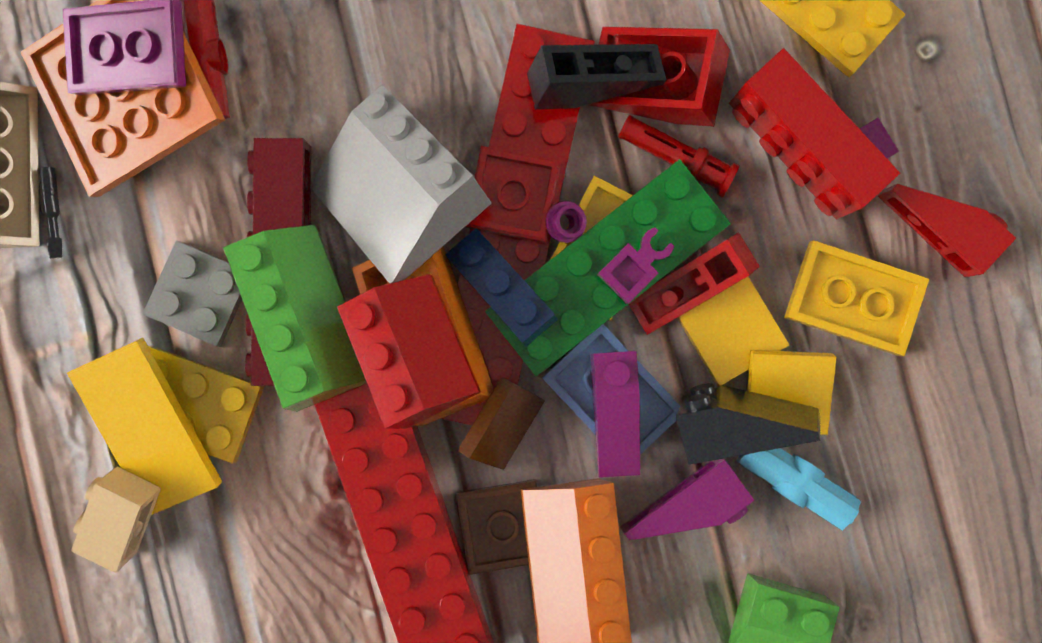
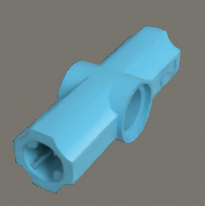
M778 448L740 455L736 460L744 468L772 484L771 488L799 507H807L842 531L849 524H852L859 513L861 501L856 496L825 478L823 471L795 454L790 455L783 449Z

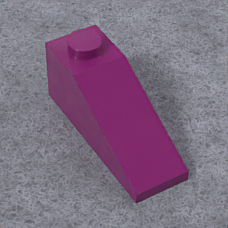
M637 351L590 354L598 477L640 475V394Z
M725 459L713 460L703 465L620 526V528L630 541L719 526L726 521L728 524H731L741 519L748 512L749 509L746 506L752 503L754 499Z

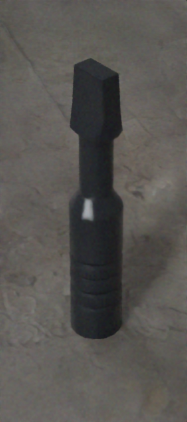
M54 167L38 168L42 214L47 221L48 239H46L49 258H62V238H59L57 221L60 209L56 171Z

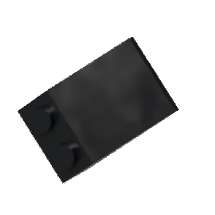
M707 383L691 388L690 393L686 394L676 414L689 465L820 441V413L818 408L729 386L715 388L713 383Z

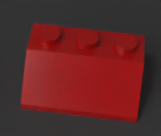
M427 274L377 286L337 306L385 429H407L481 393L432 275Z

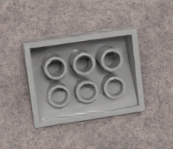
M383 85L351 111L310 186L389 283L405 280L492 203L473 175Z

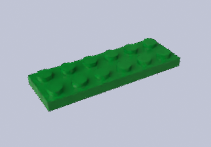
M679 159L524 280L558 319L527 347L522 344L491 307L485 312L532 373L538 376L628 305L597 275L628 243L638 251L643 235L655 227L658 232L650 241L653 250L663 251L670 243L674 245V249L668 257L660 261H653L650 264L658 272V275L634 298L636 299L731 223Z

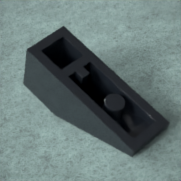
M657 44L541 45L527 72L535 110L577 108L660 86L667 80Z

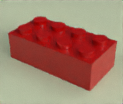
M785 48L780 50L746 81L729 102V105L733 108L732 114L735 119L746 128L750 126L760 137L759 143L762 148L772 157L778 156L788 167L787 173L797 185L801 187L806 186L816 197L814 199L816 206L827 216L833 215L836 220L864 208L901 174Z

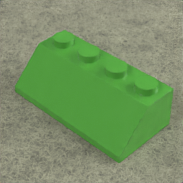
M315 225L266 230L223 247L283 409L298 412L367 383L337 309V306L346 301Z

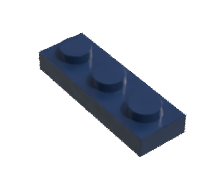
M477 228L445 254L449 261L525 347L558 320L552 310Z

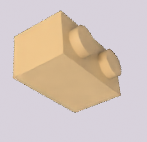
M118 466L103 478H95L85 494V499L88 500L86 510L80 515L73 528V532L77 535L71 551L114 573L118 572L137 553L161 488Z

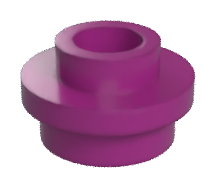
M570 201L559 202L548 211L546 228L550 236L556 241L562 243L574 242L585 231L587 224L586 215L576 203ZM562 215L569 219V226L566 230L560 225Z

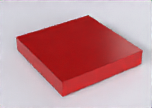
M481 146L474 178L492 203L465 227L546 243L548 235L546 216L554 203L562 161Z

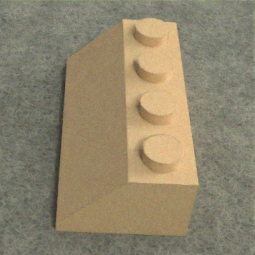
M0 82V248L39 247L37 87Z

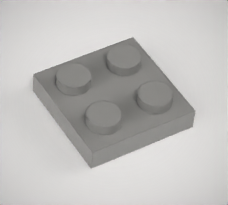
M176 240L144 309L143 315L211 345L221 347L241 304L242 297L228 262Z

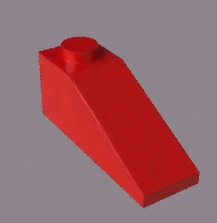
M900 184L884 189L878 195L888 207L964 277L984 274L1016 239L1007 230L1008 225L1001 217L978 207Z
M738 232L662 278L628 305L648 335L750 276L760 266Z

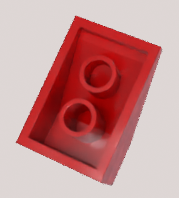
M602 27L599 45L657 44L667 80L660 86L588 105L673 124L715 126L730 49L718 29Z

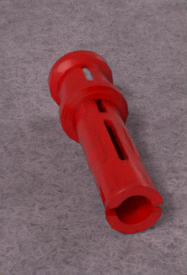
M630 114L618 135L619 139H623L671 165L680 159L696 180L717 190V195L720 197L725 195L740 167L735 162L730 165L710 155L709 149L706 147H699L696 150L634 118Z

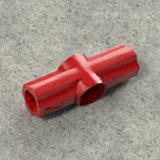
M180 0L182 3L183 32L224 118H230L224 75L228 74L229 70L225 46L219 38L214 0Z

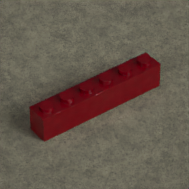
M254 138L253 150H249L247 156L248 171L250 175H253V190H249L247 194L248 213L253 215V231H248L247 237L266 230L311 225L312 147L304 138ZM247 313L245 326L247 336H251V353H247L245 359L246 376L251 377V386H274Z

